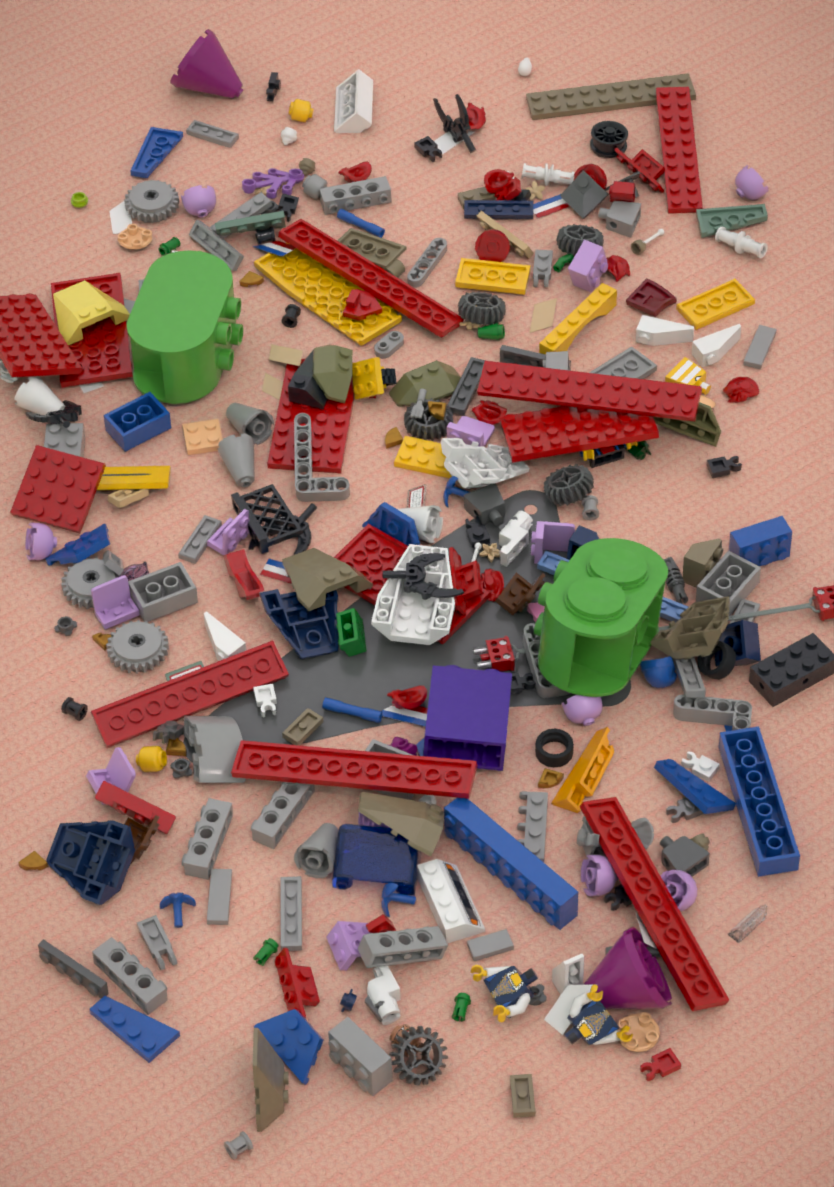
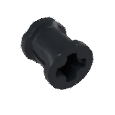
M273 227L265 230L255 229L258 245L261 242L275 241Z
M289 304L285 308L286 314L282 317V324L288 328H294L298 323L297 317L300 315L301 309L295 304Z
M68 697L63 702L61 710L62 713L70 714L76 720L81 721L87 714L88 706L86 704H79L72 697Z

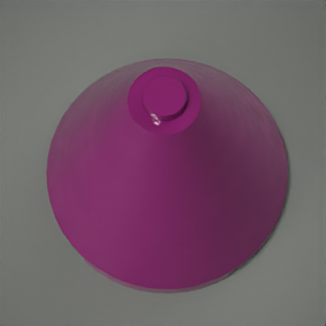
M207 29L204 32L207 36L205 38L200 36L192 45L177 67L179 68L177 71L178 76L173 74L170 83L177 88L232 99L235 97L239 98L244 91L242 89L243 84L215 33Z
M631 927L622 933L583 984L597 985L598 988L595 993L603 991L600 1002L606 1009H663L672 1004V1002H667L672 999L664 973L656 957H652L647 949L649 945L644 943L641 933L635 927Z

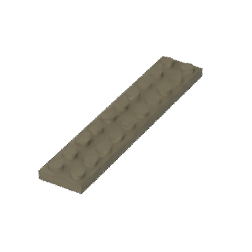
M687 73L527 93L526 100L532 120L657 105L655 93L657 87H689L691 100H696V92L690 75Z

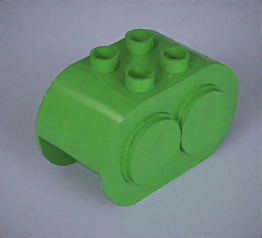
M178 251L157 259L147 272L128 318L127 332L131 340L134 384L142 394L151 392L159 402L181 404L198 400L214 390L218 385L223 370L230 371L232 369L234 350L231 348L233 345L240 346L244 332L243 324H237L236 322L241 312V299L234 297L233 277L230 268L217 256L201 251Z
M604 538L590 541L579 547L569 562L564 560L559 562L554 574V583L545 582L541 588L538 604L545 607L544 612L539 615L534 627V634L540 636L537 659L538 667L551 684L566 692L589 697L612 695L627 685L651 648V640L659 631L658 624L665 582L668 577V567L660 555L634 541Z

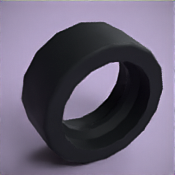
M719 641L710 655L705 657L698 656V668L700 672L712 679H723L733 670L736 654L731 646ZM722 650L723 658L717 668L711 670L710 663L712 657L716 652Z
M554 728L541 732L537 737L535 752L540 763L555 768L566 765L572 759L574 744L569 733ZM549 742H559L566 746V750L560 754H550L543 750V746Z

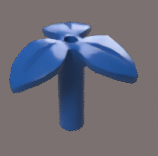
M455 476L449 478L443 493L446 507H449L448 496L450 494L463 497V495L470 493V491L455 487V482L458 480Z
M395 883L385 884L381 895L382 910L387 917H390L388 903L390 901L414 905L416 897L393 893L398 885Z
M180 892L171 893L160 902V909L173 904L175 928L183 927L182 903L196 906L193 897Z

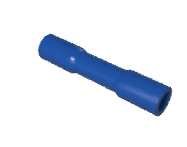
M340 209L337 213V218L362 228L374 236L382 238L385 233L384 228L369 223L344 209Z
M325 697L322 705L323 709L361 717L376 723L381 722L383 714L382 711L346 704Z

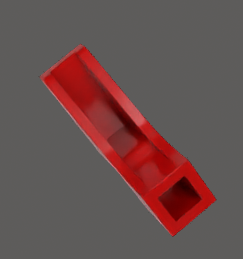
M242 549L223 555L229 577L234 578L239 597H245L246 600L260 597L259 592H263L264 587L252 570L245 550Z

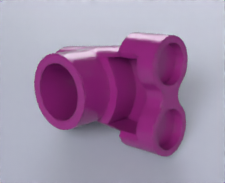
M394 737L389 745L417 756V746L408 742L407 739Z

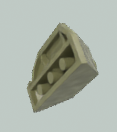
M330 344L314 348L313 377L319 387L325 392L324 395L327 399L345 403L352 378L353 350Z
M436 360L405 373L389 392V395L397 406H411V403L417 402L420 389H425L427 391L425 399L430 400L432 398L436 401L453 394L461 377L452 366Z
M699 402L695 422L653 417L656 424L715 447L717 446L721 429L711 406Z

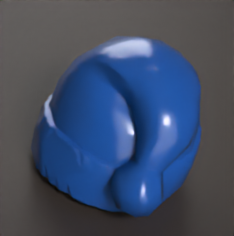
M671 656L645 660L640 663L641 672L652 687L663 689L671 686L677 680L676 669Z

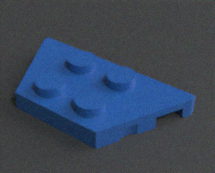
M386 502L379 505L376 511L369 516L370 518L362 524V527L370 524L407 546L409 544L420 545L414 519Z
M104 523L91 532L81 534L79 539L66 543L64 548L45 558L47 565H53L58 560L60 564L79 563L110 545L107 525Z
M296 1009L257 1023L254 1027L259 1028L279 1057L297 1078L306 1085L309 1081L307 1077L312 1065H315L317 1053L321 1049L324 1039Z

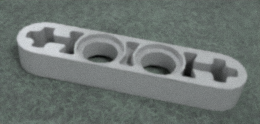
M436 238L429 244L407 275V282L410 286L414 288L420 287L447 251V241L445 239ZM428 256H435V258H433V259H429V258H427V257H428ZM422 266L427 267V269H425V270H422V269H419V268L422 267Z

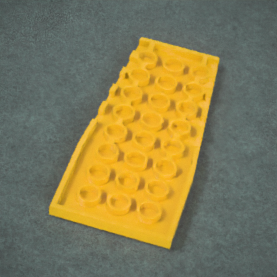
M297 248L284 256L269 252L254 261V267L285 293L360 346L402 322V315L396 314L392 307L378 298L376 300L382 307L381 314H372L360 321L343 317L346 299L351 290L363 289Z

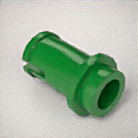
M172 237L166 243L160 244L158 248L159 253L162 256L170 254L181 243L177 237Z
M271 938L264 940L263 946L253 957L256 963L264 966L270 956L278 951V943Z
M458 993L454 998L456 1003L452 1019L459 1021L461 1017L460 1021L463 1022L465 1021L468 1005L471 1004V999L466 993Z

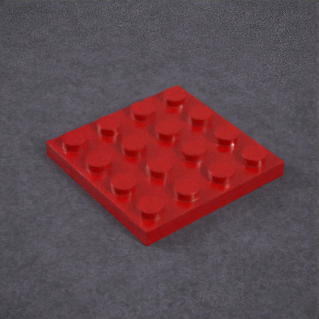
M36 445L10 513L14 516L80 534L106 465L102 462Z

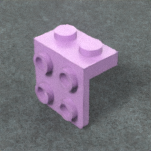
M462 416L457 424L449 422L447 438H459L468 445H471L472 441H476L479 443L478 446L485 447L495 431L494 425Z
M244 509L235 519L229 518L207 541V546L222 555L234 551L237 544L248 536L249 511Z
M537 521L536 532L532 531L531 543H535L531 546V555L534 556V563L538 564L543 556V550L568 552L569 539L575 532V525Z
M125 575L91 589L95 616L105 630L140 615L139 609L131 599L128 578Z
M117 747L106 769L88 770L86 777L96 794L103 781L129 792L136 773L121 747Z
M338 921L326 938L340 970H348L357 957H361L358 946L363 935L370 933L366 927L368 923Z

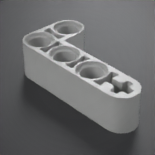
M534 623L527 624L523 630L522 643L530 671L533 674V681L536 683L537 694L541 698H552L570 694L551 684L538 669V653H534V651H539L540 636L534 634Z
M678 695L674 700L673 715L680 721L732 726V730L750 728L752 705L744 700L714 697L685 698V695Z

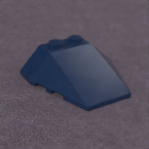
M278 589L260 592L259 595L265 612L301 660L338 652L336 615L338 613V594L336 590L326 593L324 606L308 611L298 601L296 592L281 595Z
M113 820L107 822L91 821V823H60L46 862L72 888L79 892L83 899L102 905L121 890L135 853L131 827Z

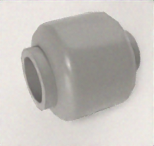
M317 174L306 177L302 187L305 194L317 200L320 198L319 189L326 188L328 183Z

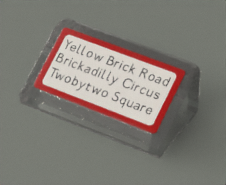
M426 484L408 490L407 508L426 506Z
M764 904L753 909L728 932V936L738 943L741 942L766 919L767 905Z

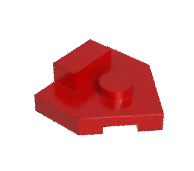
M352 289L346 299L343 317L360 321L366 319V316L381 314L382 307L374 295L367 291Z

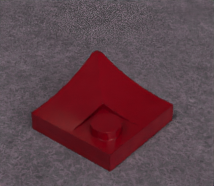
M648 278L626 299L628 306L654 317L668 306L677 302L673 294Z

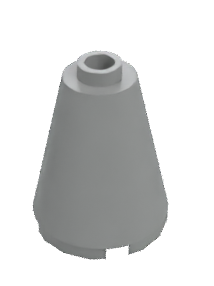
M232 403L227 408V418L240 435H250L253 438L254 444L259 445L271 435L272 424L274 425V420L267 411L240 403Z
M235 434L230 435L219 442L218 453L236 484L241 487H248L255 480L253 438L247 434H241V437H235Z
M331 823L322 824L297 848L294 854V861L299 870L302 868L306 871V875L313 878H325L334 869L340 831L335 825Z

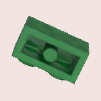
M352 608L336 613L340 649L344 650L348 657L366 652L363 619L356 609Z

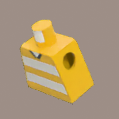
M686 357L665 376V382L701 386V393L707 395L711 389V385L706 383V371Z

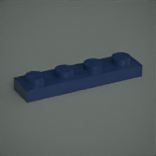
M464 200V219H479L477 215L480 211H483L492 219H533L534 201Z

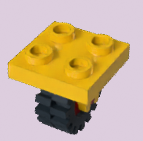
M380 357L352 363L355 400L384 394L386 386L397 384L395 369H384V366L380 365Z

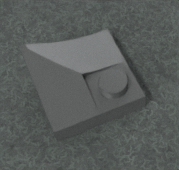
M583 170L560 197L584 219L609 194Z

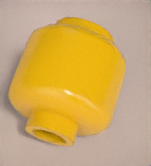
M295 99L294 102L290 103L288 115H291L292 120L305 123L308 118H312L314 108H311L309 101Z
M145 746L136 755V764L140 766L143 772H159L167 764V754L160 746Z

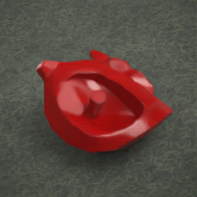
M469 102L466 110L469 116L470 128L480 129L486 122L484 107L480 109Z
M366 161L350 168H342L338 174L343 175L344 180L348 183L363 181L370 176L372 166Z
M501 169L487 172L484 176L486 190L491 194L502 191L503 186L513 179L514 173Z
M618 255L606 258L608 262L607 270L615 277L616 282L625 275L630 276V266L626 259Z
M736 377L729 381L727 386L723 388V392L730 398L728 402L738 403L746 401L749 397L757 396L759 394V387L749 377Z
M480 400L481 404L472 408V412L477 420L491 425L499 423L500 417L504 418L507 413V408L501 407L498 403L491 402L490 400Z
M491 568L481 573V586L490 592L489 601L495 602L504 589L502 573Z
M419 685L402 691L399 689L393 690L387 696L391 697L392 704L397 709H412L423 704L427 698V689L425 686Z

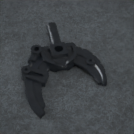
M459 94L455 95V99L458 104L460 117L454 121L449 115H445L438 99L434 98V105L443 122L444 132H450L455 143L464 140L470 153L476 151L468 135L471 129L469 116Z
M64 400L63 404L66 407L63 410L50 411L46 415L27 411L26 416L36 422L61 424L64 428H68L70 426L69 421H78V415L82 414L81 405Z
M313 503L299 517L294 516L303 531V534L296 536L298 537V545L294 555L306 551L308 546H310L312 536L309 523L305 521L317 509V506ZM280 515L278 519L286 520L288 516ZM265 522L264 526L269 527L270 523ZM275 524L273 528L281 530L283 525ZM287 526L285 531H293L295 528ZM253 539L250 541L249 550H253L256 547Z
M422 554L413 558L410 563H406V571H383V578L406 579L404 591L406 593L417 592L422 595L423 600L431 597L449 598L464 594L462 589L438 588L437 584L425 582L426 572L424 567L433 562L444 560L445 554Z

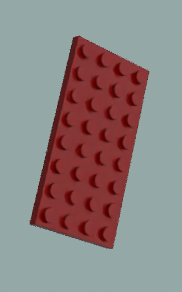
M121 273L51 283L54 324L58 328L53 294L82 281H87L125 306ZM108 317L82 328L83 339L68 345L82 367L81 374L59 375L61 388L133 377L127 321L115 325L112 319Z
M36 294L0 296V359L11 377L81 374V365Z
M287 364L267 462L268 469L295 470L294 418L299 413H306L311 418L312 472L341 474L355 397L353 379L351 378L345 403L328 399L324 409L289 401L288 385L300 366Z
M560 406L543 408L537 411H525L519 414H507L504 418L500 417V424L512 463L659 438V431L652 416Z
M368 524L334 558L361 572L373 584V587L358 593L349 585L344 586V588L376 605L377 596L388 579L383 578V571H393L408 546ZM482 588V594L465 600L466 614L463 616L458 610L454 609L449 634L437 640V642L444 644L490 598V592Z

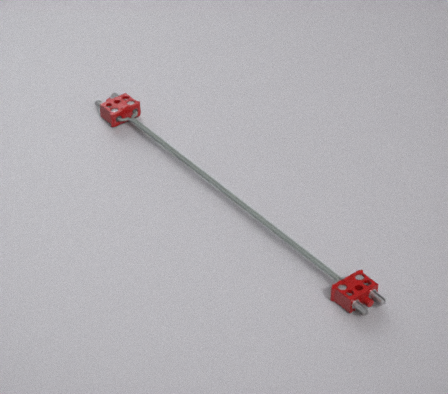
M834 585L819 588L813 587L812 597L807 604L731 615L728 621L811 608L814 612L818 613L821 621L833 619ZM670 626L659 627V631L667 630ZM508 636L485 640V647L473 648L474 655L480 654L482 661L477 662L478 669L490 667L498 671H514L515 661L518 660L520 654L525 653L524 649H517L515 645L510 644ZM512 648L517 652L516 658H514Z

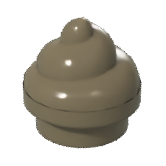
M303 158L299 162V168L304 176H307L315 171L316 163L309 158Z
M704 833L690 839L706 851L709 849L710 841L708 837H705Z

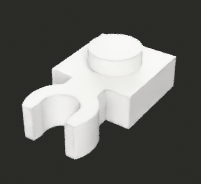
M273 684L253 687L257 707H261L262 717H265V711L271 710L273 715H276V706L274 704H277Z
M690 751L687 752V758L690 760L683 758L681 761L683 767L692 768V774L708 782L713 778L720 766L719 763L703 755L699 759Z

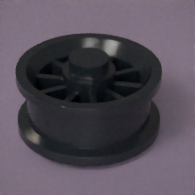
M602 121L592 127L590 148L595 154L608 158L616 157L617 153L614 151L616 148L625 153L628 130L624 125L615 121Z

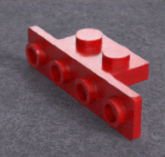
M618 148L614 150L617 153L616 158L622 164L627 163L630 171L633 173L640 171L639 178L643 182L647 180L649 182L648 185L654 191L664 192L662 186L656 181L666 170L664 166L643 149L632 160Z
M451 547L449 548V563L453 588L464 591V594L454 597L455 610H458L463 616L466 614L465 600L482 594L480 566L476 560L462 565L460 555Z
M106 781L102 782L95 795L97 801L114 808L115 811L122 815L132 817L140 824L148 825L155 815L159 816L157 823L160 825L157 830L164 834L169 833L176 819L175 815Z
M283 948L275 958V966L278 971L279 982L282 986L284 1001L288 1011L296 1009L306 1018L303 1005L316 1007L320 1003L311 967L292 965L288 948Z

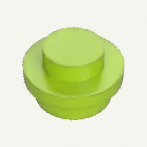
M83 192L74 193L71 198V204L74 207L82 208L88 204V197Z

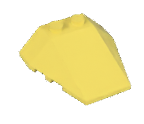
M82 281L53 294L59 332L68 345L83 339L82 328L108 317L117 325L128 320L130 313L123 304L87 281Z

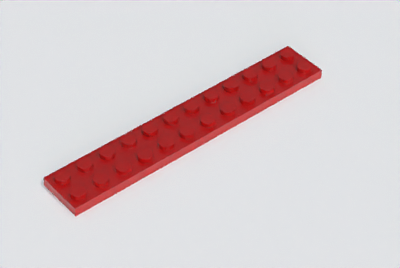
M303 219L297 220L278 233V237L286 243L294 246L354 285L374 295L380 301L441 338L458 328L460 322L464 321L458 314Z
M493 361L484 362L477 389L479 396L693 422L696 420L702 387L696 385Z
M241 740L231 774L232 777L469 799L477 770V761Z
M617 797L582 802L580 805L581 811L592 831L600 835L599 843L691 1011L726 1005L729 1001L726 992L632 827Z

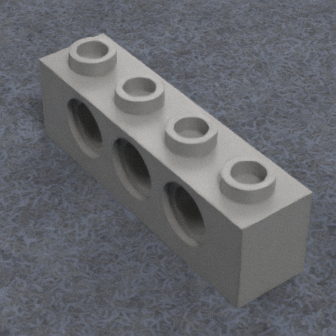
M386 176L319 189L320 203L325 215L338 213L340 209L349 211L392 202L391 188Z
M282 782L280 789L273 793L270 803L263 807L258 820H254L251 825L253 841L275 849L315 792L314 785Z
M209 798L206 806H202L200 822H196L194 837H191L188 843L189 850L182 858L185 875L209 880L211 869L214 867L233 817L232 803Z
M439 926L365 934L358 946V951L366 968L442 959L448 944Z
M111 937L92 951L94 964L147 1015L168 1000L167 987L164 982L158 981L149 968H144L134 954L130 955L120 941L117 942Z

